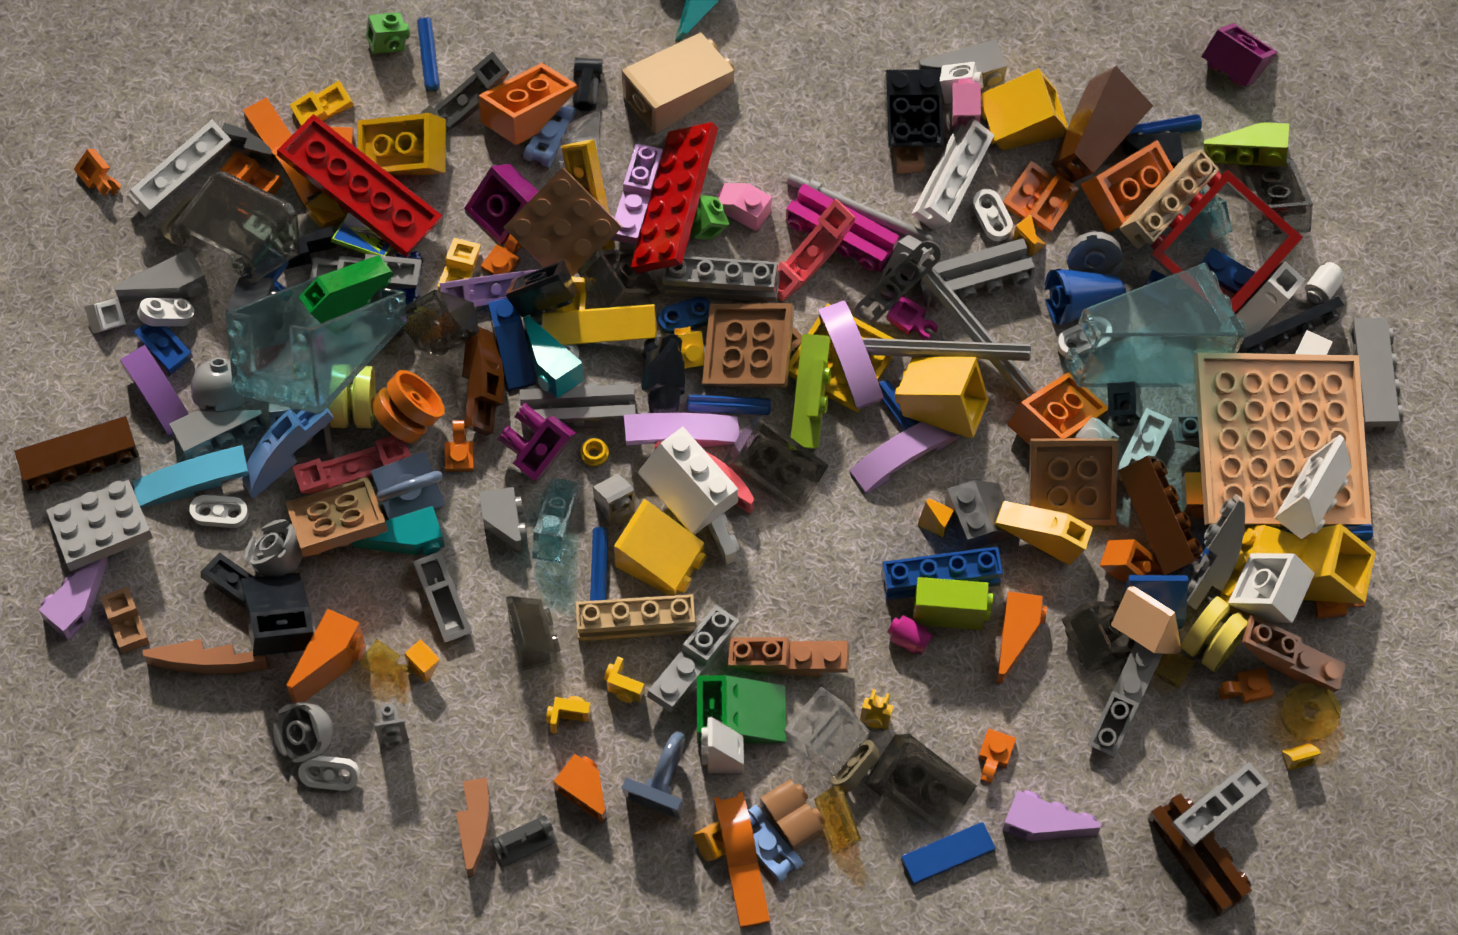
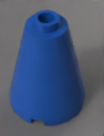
M1054 269L1048 272L1045 280L1044 290L1049 289L1050 298L1045 299L1047 310L1051 320L1055 324L1059 323V325H1065L1118 305L1126 296L1125 283L1118 276Z

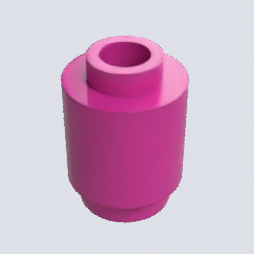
M904 615L901 619L895 617L887 631L888 634L892 635L889 641L913 654L917 652L921 655L933 635L927 631V627Z

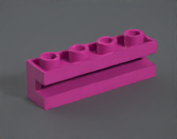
M803 183L798 191L796 201L792 200L786 208V221H788V224L797 231L804 230L810 234L820 223L817 219L834 200ZM846 207L856 219L842 242L836 248V251L844 257L851 256L855 258L867 270H876L881 273L899 242V235Z

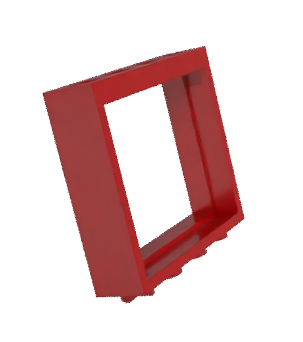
M1226 170L1223 174L1217 172L1209 180L1207 185L1211 188L1204 195L1198 193L1191 200L1188 206L1192 209L1185 216L1180 213L1169 226L1173 230L1166 237L1161 234L1150 246L1154 251L1149 255L1224 323L1234 315L1303 238L1302 235L1229 170ZM1227 183L1284 233L1287 238L1223 307L1167 257L1164 252Z

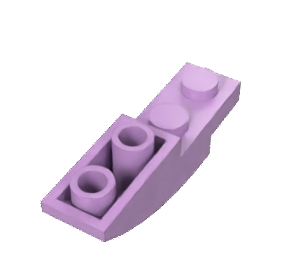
M636 144L615 215V219L623 227L610 240L637 245L663 149Z

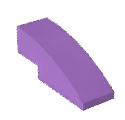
M143 345L120 359L123 369L138 389L139 394L170 437L173 433L169 424L189 413L147 347Z

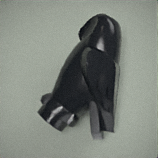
M666 333V335L647 339L644 342L642 356L645 359L641 388L648 395L650 413H677L680 396L685 393V362L681 352L683 340L676 334Z

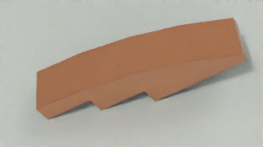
M201 639L142 650L147 665L178 672L234 674L268 669L266 655L253 656L252 651L236 654L233 644L205 649Z

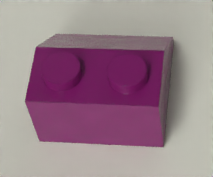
M1235 23L1217 29L1201 57L1207 60V65L1210 68L1219 72L1222 70L1230 76L1229 79L1236 85L1248 86L1254 83L1278 52Z
M511 164L491 166L464 209L500 245H503L510 236V233L504 226L537 194L538 190Z

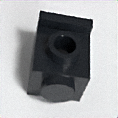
M1137 382L1107 383L1108 417L1112 421H1117L1118 426L1134 425V420H1141V388ZM1125 403L1131 404L1130 409L1122 410L1121 408Z

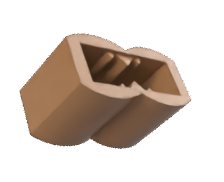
M789 779L760 797V804L785 842L793 851H796L823 834L822 824L825 821L816 807L811 809L805 800L808 799V795L801 784L795 785Z

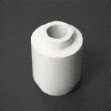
M1331 262L1321 265L1305 285L1308 299L1316 304L1330 300L1343 283V270Z

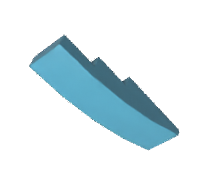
M243 445L192 458L134 480V492L140 508L195 496L194 492L221 487V481L249 476Z

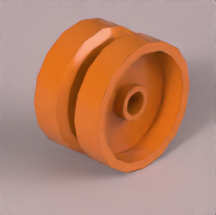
M399 370L387 382V387H383L371 399V409L380 424L389 433L407 443L418 442L428 431V426H433L445 413L443 402L436 391L425 380L407 370Z

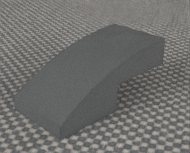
M228 123L223 124L222 130L231 139L229 146L244 149L245 155L255 159L257 163L269 166L274 165L272 149L265 142L242 128Z

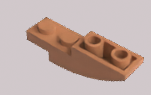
M1254 615L1249 616L1242 643L1256 657L1298 682L1305 683L1309 681L1332 692L1340 689L1346 663L1301 643L1302 638Z
M788 637L730 638L728 666L757 673L821 677L822 673H848L850 644L848 641H790Z

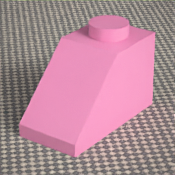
M961 79L958 83H953L952 130L961 124L966 126L967 122L972 119L980 123V83H975L972 79Z
M724 183L715 196L722 203L725 215L755 232L759 230L771 213L772 196L748 183Z

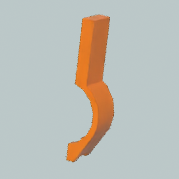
M266 97L243 109V113L258 137L272 149L273 156L286 172L298 198L305 207L309 203L307 198L321 190L276 155L277 149L291 136V133Z
M743 792L737 793V797L720 800V797H714L713 800L724 841L728 873L740 929L770 923L753 830Z

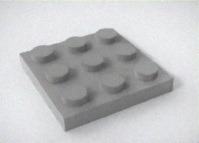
M128 477L46 509L70 571L153 538Z

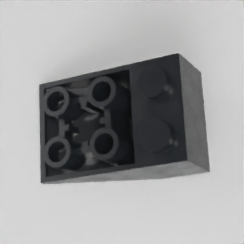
M941 69L886 70L884 95L888 148L944 146L942 88L940 84Z
M291 573L280 577L262 576L241 579L253 656L305 651L313 637L314 631L310 607L300 573Z

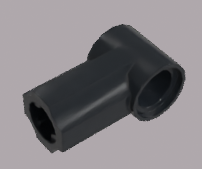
M575 57L573 81L577 84L578 89L573 94V107L579 111L590 112L596 110L598 86L602 81L603 59Z

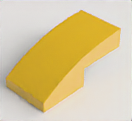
M338 80L321 92L315 94L312 90L289 105L302 125L312 114L323 121L354 106V103L343 84Z
M454 238L446 256V266L439 283L472 278L481 244ZM438 284V293L441 294L440 285Z

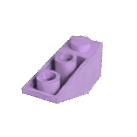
M107 557L80 567L75 573L69 574L63 580L62 586L54 594L48 595L38 609L43 620L68 641L90 618L108 562Z
M1017 790L1003 826V831L1028 841L1097 836L1102 823L1098 822L1090 814L1072 812L1066 805L1060 802L1049 803L1040 799L1041 797L1032 791L1025 790L1021 792Z

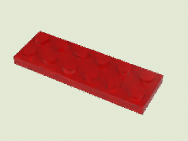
M314 114L277 149L276 155L405 257L414 250L442 219L443 215Z
M713 122L668 132L631 268L636 273L682 265L718 132V127Z

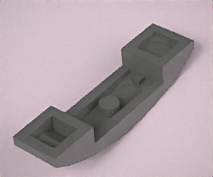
M492 51L472 68L474 74L436 107L433 108L429 105L420 114L431 113L445 118L447 132L480 108L479 95L503 83L510 72Z

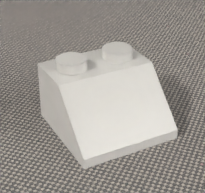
M1251 553L1228 603L1235 608L1268 622L1293 623L1315 573L1295 554Z

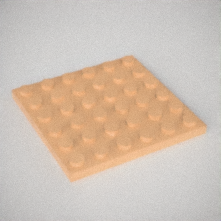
M1196 353L1194 355L1205 525L1216 524L1221 516L1220 509L1228 498L1232 499L1234 494H1237L1245 503V526H1284L1274 517L1307 460L1338 435H1341L1345 440L1351 469L1346 476L1348 483L1334 497L1337 500L1336 504L1323 517L1325 520L1323 526L1371 524L1359 355Z

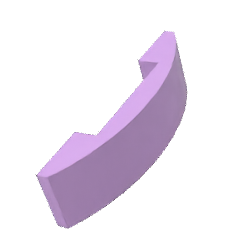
M536 270L439 283L443 311L488 305V302L507 298L506 292L512 279Z
M845 300L818 309L827 335L831 338L834 350L846 377L847 385L856 408L859 409L884 400L869 355Z
M920 422L876 448L850 470V473L864 493L867 494L889 481L890 475L934 448L936 451L941 450L961 438V435Z

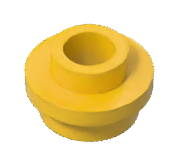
M592 438L583 443L580 449V456L585 464L600 466L608 459L609 449L604 441ZM591 450H598L600 452L596 457L591 456L589 453Z

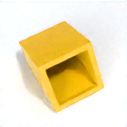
M1039 68L981 93V115L985 121H988L990 127L988 130L994 134L991 143H996L1002 150L1064 137L1068 123L1057 90Z
M912 357L908 367L903 372L901 384L895 391V401L899 404L903 416L967 438H974L989 401L976 357Z
M643 499L614 545L615 567L668 596L678 595L680 592L684 594L691 584V573L694 569L699 570L707 555L704 554L705 543L649 501Z
M1342 524L1323 527L1316 534L1312 532L1305 537L1308 542L1302 561L1315 574L1303 600L1365 603L1376 552Z

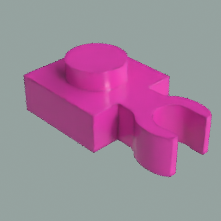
M904 295L886 317L887 321L907 335L915 330L922 340H930V335L924 331L925 329H932L935 333L938 329L934 321L924 319L926 310Z

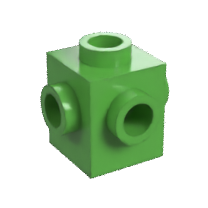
M400 12L368 15L366 38L372 53L404 51L406 39L410 37V30L408 24L404 23Z
M701 194L691 234L696 239L711 240L730 224L718 197Z

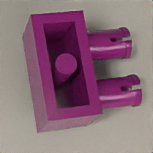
M524 403L519 409L520 412H517L514 417L534 432V436L531 440L527 441L508 425L497 440L517 454L513 464L534 481H537L546 474L576 432L554 415L544 419L530 408L527 403Z

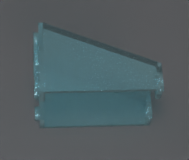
M1202 263L1083 309L1078 323L1088 339L1091 349L1077 354L1074 347L1068 349L1064 363L1078 387H1107V383L1136 381L1140 387H1196L1194 355L1196 353H1237L1246 335V328L1243 321L1237 318L1232 310V303L1229 297L1221 291L1216 274L1209 270L1206 263Z
M316 276L225 312L234 395L316 414L322 413L407 323L405 292L384 288L380 290V300L321 324L308 312L299 298L318 277Z

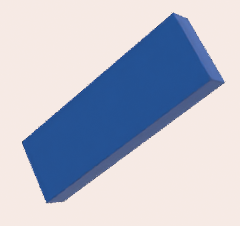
M980 822L902 855L901 860L912 884L916 885L995 851L996 847L984 822Z

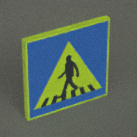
M349 212L331 240L332 243L371 255L387 256L392 247Z

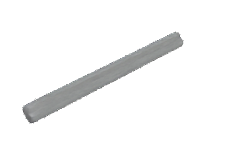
M932 268L922 277V281L974 342L996 343L935 269ZM990 360L1022 400L1037 392L1011 360Z
M863 339L868 355L976 357L977 359L1029 361L1031 359V345Z

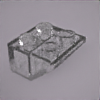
M822 687L818 689L784 729L788 747L833 777H835L870 735L868 728L847 704Z

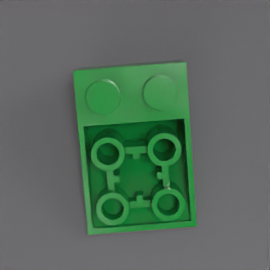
M377 255L318 276L299 298L308 312L335 335L338 331H343L348 327L351 318L358 311L364 310L369 305L371 297L378 290H383L388 286L394 273L382 257Z
M697 675V743H702V728H707L708 717L716 719L742 735L743 743H786L785 685L727 675Z

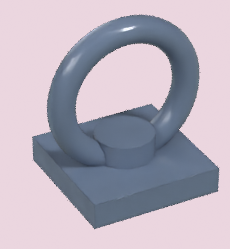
M425 451L370 471L378 491L377 500L382 502L388 520L430 506L436 509L445 505L437 484L443 479V474L440 471L432 470Z
M675 732L671 735L660 756L652 779L647 778L646 783L642 784L630 778H625L621 789L626 799L681 820L685 811L683 801L678 797L670 795L672 788L669 785L683 751L685 742L683 733Z

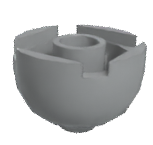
M220 357L213 358L200 365L193 375L191 397L193 402L200 408L206 409V405L215 406V411L233 410L242 406L245 403V397L249 396L247 376L241 366L233 361Z
M285 519L275 520L261 528L264 533L258 539L254 536L251 538L245 549V559L259 574L280 577L293 573L299 567L303 555L294 526Z
M298 702L287 704L279 710L277 715L280 714L278 723L273 725V735L278 750L283 756L288 755L293 759L291 760L293 762H305L322 755L328 749L332 742L334 731L332 721L322 707L311 702Z

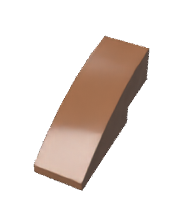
M486 777L463 782L468 810L456 812L468 877L475 875L488 837L490 799Z

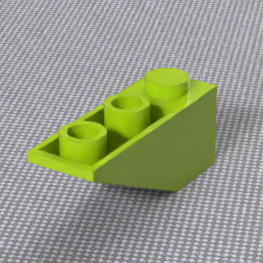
M1261 122L1204 140V152L1213 163L1286 167L1289 124Z

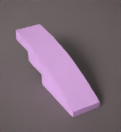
M701 413L624 415L626 446L656 444L657 441L667 439L681 427H684L701 447L740 444L737 416Z

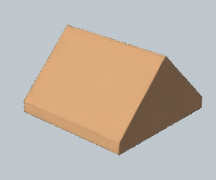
M1129 586L1111 626L1153 653L1178 654L1181 651L1175 612L1136 587Z

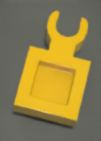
M873 689L870 698L865 697L859 721L871 728L888 730L894 707L888 704L890 694L887 693L886 697L882 698L875 694L876 690Z

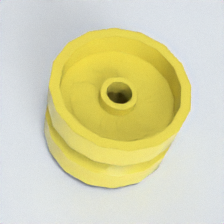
M332 366L328 388V408L334 417L330 421L331 428H347L351 421L352 410L354 424L357 428H373L375 415L371 409V399L376 395L374 366H358L354 373L353 384L351 370L348 366Z
M1218 596L1202 612L1181 644V649L1193 657L1201 653L1208 645L1202 656V664L1213 672H1216L1239 646L1248 622V617L1241 612H1237L1224 623L1230 612V605Z

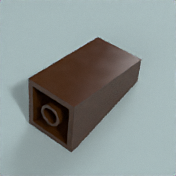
M1117 66L1093 77L1088 82L1052 160L1051 165L1056 169V173L1070 183L1093 174L1153 107V104Z

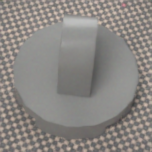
M1091 230L1072 241L1067 249L1066 261L1069 270L1116 276L1122 268L1123 253L1119 242L1111 235Z

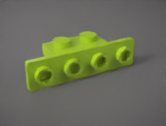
M802 335L790 440L792 447L819 448L822 415L827 412L828 396H825V387L830 384L831 368H828L831 341L829 336Z

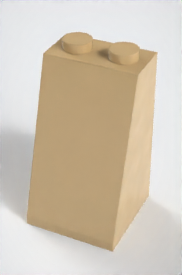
M700 32L623 69V98L654 134L657 135L734 83L735 68L728 58H723L720 55L716 44L711 39L707 40Z

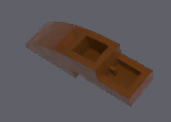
M469 323L466 329L462 377L469 379L464 428L487 436L494 433L496 407L504 404L503 363L493 333Z

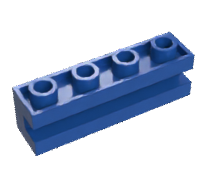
M998 547L884 561L881 570L885 600L914 597L918 577L986 582L988 587L1000 586V578L1003 576Z

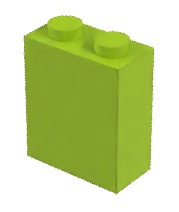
M917 578L913 607V620L924 626L982 630L984 621H990L993 593H988V583Z

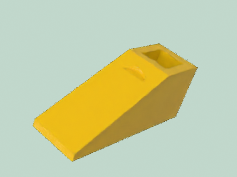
M1007 501L1002 503L995 522L996 526L1068 565H1071L1086 550L1093 527L1066 513Z

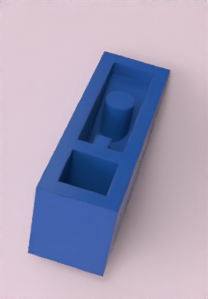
M507 298L488 302L490 319L500 351L508 390L535 385L536 380L520 314Z

